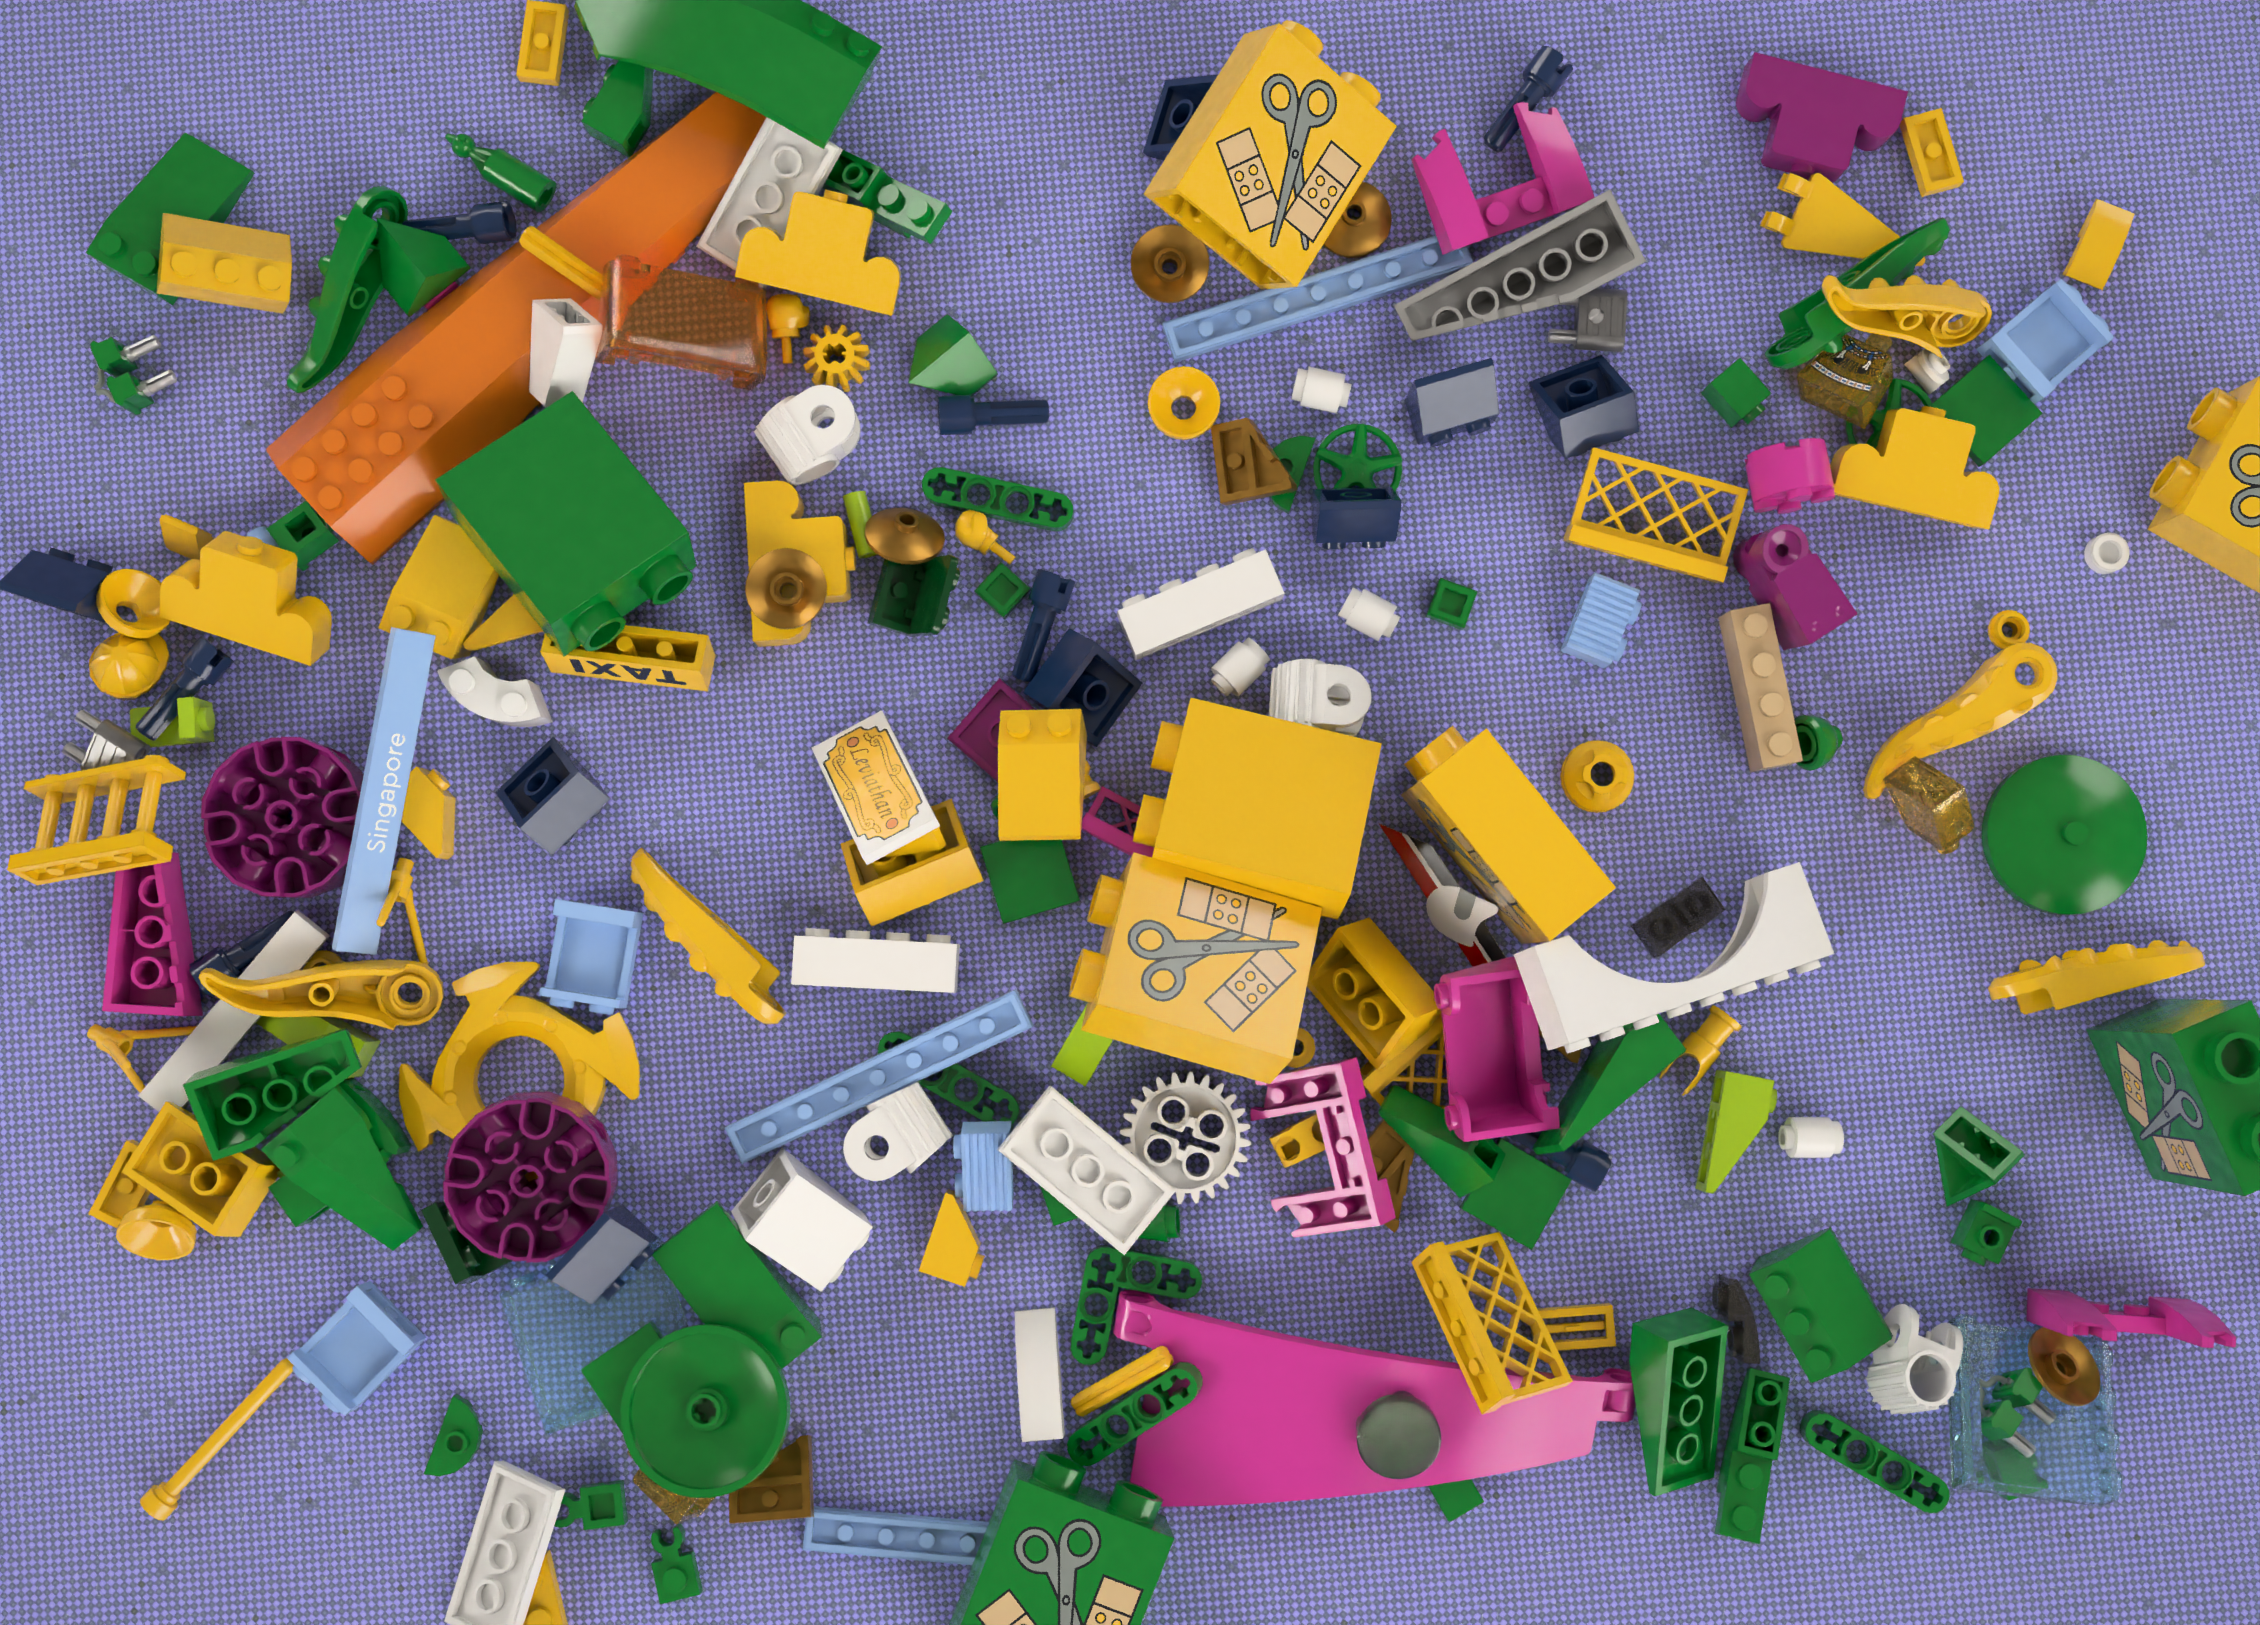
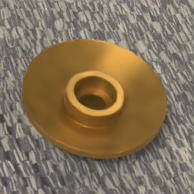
M1362 181L1323 245L1332 253L1346 258H1360L1376 251L1388 237L1392 223L1391 209L1385 196L1376 187ZM1356 209L1360 212L1361 217L1357 220H1352L1347 216V211Z
M1161 225L1147 231L1137 241L1131 255V273L1136 285L1146 296L1158 302L1177 303L1189 299L1202 288L1209 272V255L1205 244L1185 227L1179 225ZM1166 263H1173L1176 265L1177 270L1173 274H1167L1163 271L1162 267Z
M909 508L885 509L874 514L868 520L865 527V539L868 546L877 555L895 563L920 564L928 562L938 556L944 547L945 535L942 527L935 519L918 510Z
M781 548L764 554L754 563L746 579L745 593L752 612L762 622L778 629H794L809 623L819 614L826 600L827 582L822 568L810 555L797 549ZM788 584L794 585L796 589L795 594L790 598H784L781 594L782 588Z
M2045 1327L2038 1329L2032 1334L2028 1342V1357L2032 1370L2041 1385L2053 1397L2071 1406H2084L2095 1400L2100 1391V1374L2096 1362L2086 1346L2074 1335L2066 1336Z

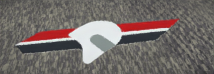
M1379 823L1426 896L1427 914L1433 926L1439 932L1457 942L1473 967L1506 958L1485 925L1486 919L1497 914L1499 908L1495 904L1462 889L1432 845Z

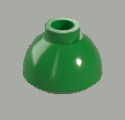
M1801 715L1796 717L1794 720L1803 761L1796 764L1802 769L1809 771L1823 767L1830 762L1837 749L1842 745L1843 737L1840 729L1819 716Z

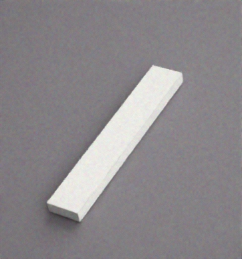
M297 910L238 979L257 980L287 974L295 970H302L330 935ZM220 999L138 1096L158 1112H160L166 1101L184 1108L189 1099L183 1084L195 1073L221 1065L262 1016L235 1008Z

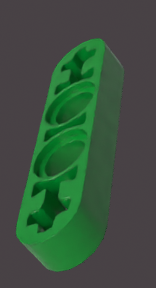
M936 467L929 470L922 480V490L926 499L936 506L962 512L974 510L983 513L986 517L1050 531L1066 529L1074 518L1071 500L1066 495L1058 492L944 467ZM944 477L947 486L958 488V481H965L961 487V501H954L956 493L948 490H943L941 496H935L934 489L929 487L930 484L938 483L939 478ZM983 485L989 489L990 497L985 504L974 505L970 503L967 496L973 486ZM1015 493L1025 495L1029 501L1028 508L1020 514L1011 513L1006 507L1007 499ZM1035 497L1042 498L1040 506L1049 509L1053 508L1055 503H1061L1062 511L1067 512L1066 516H1059L1057 522H1053L1048 512L1038 510L1039 518H1031L1035 511Z
M901 1031L890 1032L880 1040L878 1054L888 1050L886 1045L889 1041L895 1043L899 1038L907 1041L913 1037ZM959 1063L943 1069L942 1076L936 1081H928L926 1079L917 1081L921 1086L982 1121H998L993 1118L994 1109L984 1104L982 1112L974 1108L982 1100L985 1088L988 1087L993 1090V1093L988 1097L989 1099L1000 1103L1004 1098L1010 1102L1008 1109L1013 1112L1010 1118L1003 1116L1000 1121H1012L1013 1124L1018 1118L1020 1108L1016 1097ZM962 1078H970L978 1086L977 1096L971 1101L960 1100L955 1093L956 1083Z
M1188 1362L1176 1363L1080 1425L1069 1437L1067 1443V1451L1070 1458L1081 1466L1096 1464L1189 1404L1200 1392L1203 1385L1200 1371ZM1178 1378L1180 1380L1187 1378L1190 1381L1187 1389L1181 1387L1169 1396L1167 1390L1172 1387ZM1145 1394L1155 1396L1160 1403V1412L1155 1414L1146 1412L1140 1404L1141 1396ZM1112 1415L1122 1416L1128 1423V1433L1118 1434L1114 1432L1109 1425V1417ZM1100 1433L1102 1439L1097 1442L1093 1449L1086 1448L1084 1450L1080 1446L1083 1440L1085 1442L1089 1441Z
M1812 1410L1802 1418L1800 1434L1803 1440L1825 1455L1924 1512L1937 1513L1948 1504L1950 1498L1949 1489L1946 1483L1936 1475L1827 1412ZM1827 1420L1825 1423L1826 1429L1839 1436L1836 1444L1821 1435L1816 1439L1817 1434L1812 1430L1815 1423L1822 1425ZM1854 1440H1862L1867 1450L1865 1457L1858 1462L1850 1461L1846 1455L1847 1446ZM1890 1461H1898L1902 1466L1901 1477L1895 1482H1886L1882 1476L1884 1465ZM1913 1479L1926 1487L1932 1486V1490L1936 1492L1933 1500L1928 1497L1924 1499L1923 1494L1910 1487Z

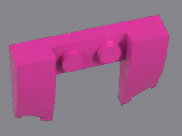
M1525 102L1513 105L1536 179L1475 200L1464 169L1446 129L1439 130L1433 135L1432 139L1438 145L1425 159L1418 154L1411 159L1442 255L1568 211L1595 198L1578 151L1557 108L1551 107L1548 109V114L1529 111L1528 103Z
M1357 1057L1282 1072L1270 1084L1255 1080V1084L1267 1086L1264 1108L1257 1106L1251 1108V1121L1316 1110L1334 1187L1277 1197L1270 1200L1275 1212L1288 1206L1301 1224L1298 1229L1291 1233L1294 1238L1380 1226L1396 1218L1387 1179L1377 1178L1359 1100L1366 1098V1093Z
M2028 1288L2026 1321L2066 1336L2091 1334L2102 1338V1340L2117 1341V1332L2167 1335L2205 1348H2214V1342L2227 1347H2236V1336L2221 1319L2205 1306L2190 1299L2149 1296L2148 1306L2124 1304L2123 1311L2109 1310V1304L2087 1301L2070 1291Z

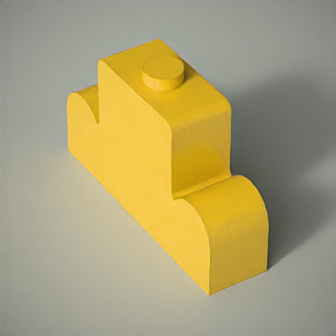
M825 189L823 197L806 192L794 193L784 240L776 230L770 227H757L748 231L741 243L735 277L890 316L894 314L901 283V272L894 260L886 256H877L868 261L865 259L874 219L873 210L847 203L849 195Z
M1922 406L1920 412L1905 408L1888 410L1876 449L1868 444H1848L1835 452L1830 464L1836 496L1976 529L1989 530L2000 488L1997 480L1987 472H1964L1976 431L1975 426L1945 418V410Z
M786 481L744 483L749 571L761 556L770 551L781 548L797 549L810 555L822 568L827 582L825 603L849 601L851 599L850 571L856 570V553L854 546L848 547L847 527L839 516L802 518L804 513L803 500L795 488ZM791 584L785 585L781 591L784 598L792 597L796 591L795 586ZM751 610L753 642L758 647L794 645L801 643L810 633L811 621L794 629H778L762 622Z
M223 531L201 548L200 560L191 559L186 561L161 583L159 617L308 666L314 664L330 649L332 616L328 606L314 596H304L299 599L295 597L297 555L291 551L263 543L262 540L256 537H245L229 531Z

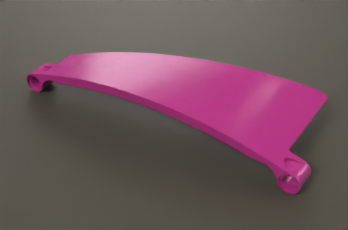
M1130 1289L1119 1293L1113 1329L1114 1335L1122 1340L1150 1347L1152 1350L1159 1346H1165L1173 1356V1365L1179 1362L1193 1364L1200 1371L1203 1379L1200 1392L1189 1404L1137 1437L1130 1482L1159 1495L1163 1499L1161 1507L1239 1505L1322 1499L1416 1488L1502 1474L1585 1456L1591 1452L1597 1421L1629 1422L1633 1420L1636 1403L1631 1372L1619 1368H1608L1604 1370L1602 1375L1597 1377L1570 1375L1572 1382L1565 1387L1502 1405L1496 1411L1482 1415L1458 1363L1386 1353L1278 1333L1201 1314L1177 1311L1160 1304L1153 1295L1147 1292ZM1505 1368V1373L1513 1389L1520 1388L1523 1377ZM1538 1372L1548 1379L1555 1378L1553 1373ZM1178 1378L1172 1387L1167 1390L1169 1396L1181 1387L1187 1389L1190 1381L1187 1378L1182 1380ZM1145 1394L1142 1408L1148 1413L1155 1414L1160 1412V1403L1155 1396Z

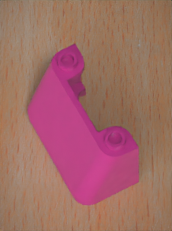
M1507 957L1442 975L1440 983L1434 986V997L1437 1007L1442 1012L1449 1105L1445 1106L1444 1114L1448 1129L1450 1131L1454 1130L1455 1134L1463 1142L1560 1128L1558 1107L1547 1106L1545 1092L1550 1091V1083L1544 1080L1542 1075L1539 1025L1515 957Z

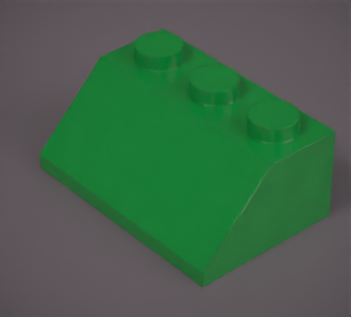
M1831 1227L1759 1256L1749 1273L1810 1383L1849 1369L1893 1337Z

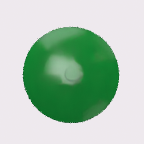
M2054 755L2040 758L2018 767L1997 786L1984 812L1982 846L1992 874L2003 889L2014 899L2040 912L2055 915L2082 914L2098 910L2112 903L2132 885L2139 874L2146 855L2147 824L2137 796L2126 781L2115 771L2098 761L2086 757Z
M701 1324L674 1331L655 1342L634 1365L625 1384L621 1401L622 1432L629 1453L635 1463L649 1479L660 1487L675 1494L692 1498L722 1496L732 1493L755 1480L769 1467L779 1453L785 1440L790 1420L789 1390L782 1369L774 1356L761 1342L751 1335L733 1327L717 1324Z

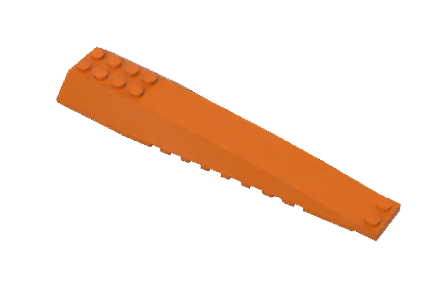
M715 92L536 228L626 291L628 300L620 311L615 312L523 248L518 241L382 344L269 445L266 451L276 468L336 533L370 564L376 563L444 501L435 479L525 422L524 419L536 406L540 407L542 405L529 392L532 300L571 298L603 325L601 342L604 339L603 335L618 319L621 321L631 311L630 307L645 291L648 293L658 282L657 278L671 263L675 264L685 253V248L696 237H700L704 233L764 123L766 116Z

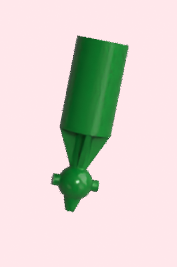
M446 134L445 138L450 143L452 151L456 156L460 158L470 157L484 180L534 211L542 212L553 199L556 191V182L501 148L494 150L476 147L472 137L467 134Z

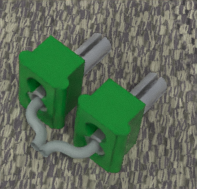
M151 335L128 346H125L113 337L99 343L92 341L90 344V349L99 366L97 372L99 381L94 385L97 395H106L111 402L116 403L135 415H139L141 409L154 404L151 395L177 382V377H175V373L171 370L144 381L130 374V372L138 369L135 360L161 347V343L155 335ZM104 371L112 375L107 378L106 382L109 390L101 389L105 384Z
M2026 1367L2005 1372L2002 1376H1992L1988 1381L1979 1379L1974 1386L1978 1392L1976 1408L1979 1413L1971 1424L1972 1430L1974 1432H1981L1991 1441L2006 1440L2026 1458L2031 1457L2036 1451V1447L2016 1431L2024 1417L2013 1408L2021 1406L2027 1408L2046 1425H2050L2056 1418V1414L2036 1398L2043 1386L2032 1375V1369ZM1998 1382L1992 1391V1397L1995 1400L2001 1399L2002 1401L1983 1405L1985 1393L1982 1387L1988 1388Z

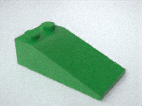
M185 132L109 215L85 253L106 268L173 306L178 297L157 294L163 213L224 223L255 173Z
M1656 1014L1659 1023L1635 1030L1633 1023L1623 1026L1624 1035L1603 1042L1599 1040L1558 1105L1560 1128L1542 1131L1532 1149L1537 1155L1562 1152L1568 1149L1686 1051V1048L1660 1014Z
M718 1201L654 1250L652 1256L703 1324L729 1326L751 1335L770 1351L781 1369L822 1338L820 1319L765 1255L745 1241L738 1224Z
M1692 1307L1632 1323L1629 1363L1649 1493L1653 1496L1662 1495L1714 1478L1728 1325Z

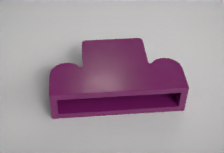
M1754 52L1743 70L1736 98V107L1738 113L1750 122H1761L1766 120V118L1771 119L1761 159L1763 166L1792 173L1806 180H1809L1812 174L1820 173L1829 181L1835 183L1849 167L1854 145L1863 151H1874L1881 148L1897 131L1901 123L1908 91Z

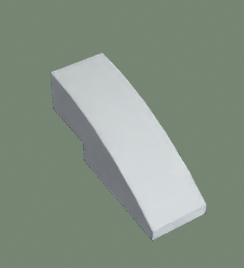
M1055 1307L1015 1311L1016 1364L1022 1442L1063 1439L1065 1427Z

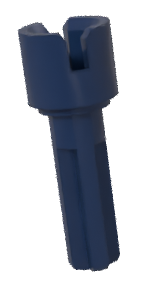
M1542 46L1522 73L1525 83L1484 136V143L1496 152H1501L1520 128L1513 105L1525 102L1528 103V110L1532 111L1543 97H1553L1573 71L1571 64L1559 66L1563 61V55L1549 46Z
M508 201L475 204L470 213L413 219L402 222V225L445 236L448 240L474 237L480 244L512 241V238L516 237L517 232L514 211Z
M970 394L938 397L940 435H972V431L976 430V426L1047 423L1049 420V405L1047 400L1044 399L975 402L974 398H970Z
M1038 569L1028 598L1031 600V605L1034 608L1012 671L1013 677L1025 682H1031L1036 675L1056 614H1061L1062 611L1066 612L1075 585L1074 580L1064 579L1058 574Z
M202 636L198 638L180 659L182 663L180 667L183 670L136 724V729L148 739L156 740L178 715L177 698L193 697L203 685L208 686L211 684L214 686L234 662V660L221 650L216 649Z
M287 911L228 950L217 946L189 964L191 966L189 971L204 993L211 998L215 997L200 983L198 977L202 970L213 968L230 977L239 978L242 974V969L256 958L294 912Z
M1542 1131L1510 1135L1508 1137L1532 1149ZM1586 1141L1578 1142L1576 1145L1572 1144L1562 1152L1542 1154L1564 1166L1565 1177L1593 1192H1596L1603 1182L1613 1158L1612 1155Z

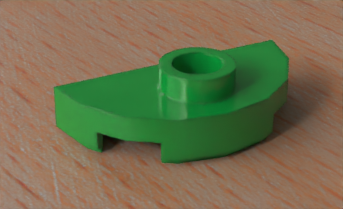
M1297 436L1288 438L1273 448V451L1296 483L1297 489L1316 439L1314 437ZM1297 491L1269 497L1277 508L1289 514Z
M455 1394L451 1399L427 1463L425 1475L440 1477L455 1473L473 1459L481 1445L483 1428L479 1424L478 1416L473 1410L471 1402L458 1394Z

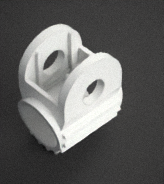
M816 385L804 390L797 396L791 395L781 400L765 414L754 431L786 481L791 485L797 486L814 481L833 471L840 464V460L850 454L856 447L860 438L861 427L852 402L844 392L833 386ZM834 419L829 427L818 428L821 421Z
M1316 659L1287 661L1283 664H1278V667L1273 668L1271 672L1269 716L1356 737L1371 704V689L1363 675L1353 668L1343 665L1326 664Z
M916 1082L867 1105L866 1107L870 1113L855 1122L848 1130L843 1150L846 1162L855 1174L866 1180L882 1181L893 1177L905 1168L911 1174L953 1135L919 1082ZM878 1135L886 1139L889 1146L887 1155H878L873 1151L871 1147L873 1136Z
M1905 1304L1893 1307L1884 1318L1893 1337L1873 1351V1363L1868 1367L1869 1370L1866 1377L1869 1387L1867 1391L1873 1396L1872 1401L1881 1405V1410H1890L1891 1414L1938 1410L1939 1406L1947 1405V1400L1954 1396L1956 1372L1959 1368L1963 1351V1336L1958 1327L1946 1322L1937 1325L1931 1332L1927 1331L1925 1338L1918 1335L1920 1315L1914 1308ZM1900 1329L1898 1340L1895 1343L1897 1331Z

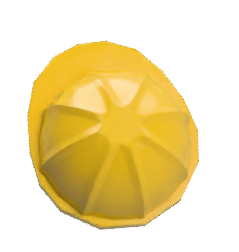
M118 632L105 639L94 649L89 659L90 678L98 689L105 694L123 701L136 700L139 696L149 692L165 672L170 657L167 643L159 634L149 638H134Z

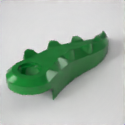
M385 186L370 188L356 201L349 215H338L334 220L335 230L339 233V237L332 255L321 257L318 261L319 271L325 277L321 296L310 299L308 304L311 314L316 318L313 334L307 342V348L303 357L289 370L286 378L288 388L296 393H303L313 388L343 362L355 344L373 305L384 288L382 285L378 223L372 219L373 214L376 210L382 208L380 219L402 224L408 218L406 200L400 193Z
M1943 217L1936 219L1893 240L1837 277V279L1843 286L1851 289H1868L1871 281L1878 277L1886 280L1889 286H1896L1900 280L1907 279L1913 274L1916 264L1926 255H1935L1941 250L1950 231L1946 219ZM1822 288L1779 313V319L1785 334L1765 351V357L1772 367L1790 369L1809 361L1823 350L1829 353L1842 351L1843 341L1841 337L1854 328L1845 324L1835 315L1822 292Z

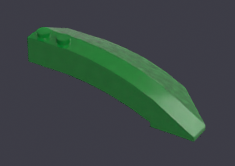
M575 0L574 5L584 31H589L594 43L592 50L597 61L602 56L641 65L716 91L759 112L822 149L826 147L868 83L882 49L881 45L870 40L865 35L856 32L830 15L801 0Z

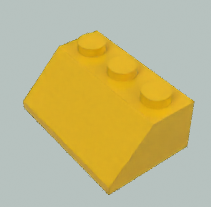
M163 213L157 294L284 313L290 301L292 274L290 235Z
M952 799L931 806L940 824L939 829L947 844L941 850L894 857L884 856L867 865L854 839L840 844L854 893L871 927L984 881Z
M1370 917L1338 927L1310 968L1307 982L1308 989L1376 1070L1386 1066L1427 1033L1442 1013L1441 1009L1436 1005L1434 991Z

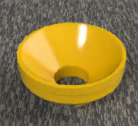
M1182 366L1165 371L1155 380L1149 391L1148 410L1153 423L1162 433L1174 439L1188 440L1203 435L1215 423L1219 414L1220 396L1216 384L1203 371L1193 367ZM1187 398L1192 401L1195 406L1193 416L1184 420L1177 418L1171 409L1176 400Z
M120 569L107 575L100 584L96 595L98 611L106 623L119 633L134 638H149L160 633L170 623V620L159 617L161 582L153 576L139 570ZM126 606L136 614L137 621L127 622L118 615L116 607Z
M1600 740L1582 743L1571 750L1562 764L1560 773L1562 789L1570 802L1584 811L1593 813L1607 812L1622 804L1632 790L1635 777L1633 765L1625 751L1615 744ZM1596 763H1605L1612 769L1613 779L1609 785L1599 786L1591 779V769Z
M156 1200L152 1204L135 1208L125 1214L118 1225L116 1238L123 1248L138 1256L155 1260H174L185 1257L192 1252L196 1243L197 1230L189 1218L164 1201Z

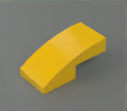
M2095 199L2077 235L2080 240L2062 275L2103 290L2122 250L2134 213Z

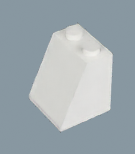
M783 1148L780 1149L731 1211L745 1241L821 1292L828 1283H833L837 1280L844 1269L846 1260L854 1250L857 1251L864 1246L872 1229L871 1223L859 1208Z

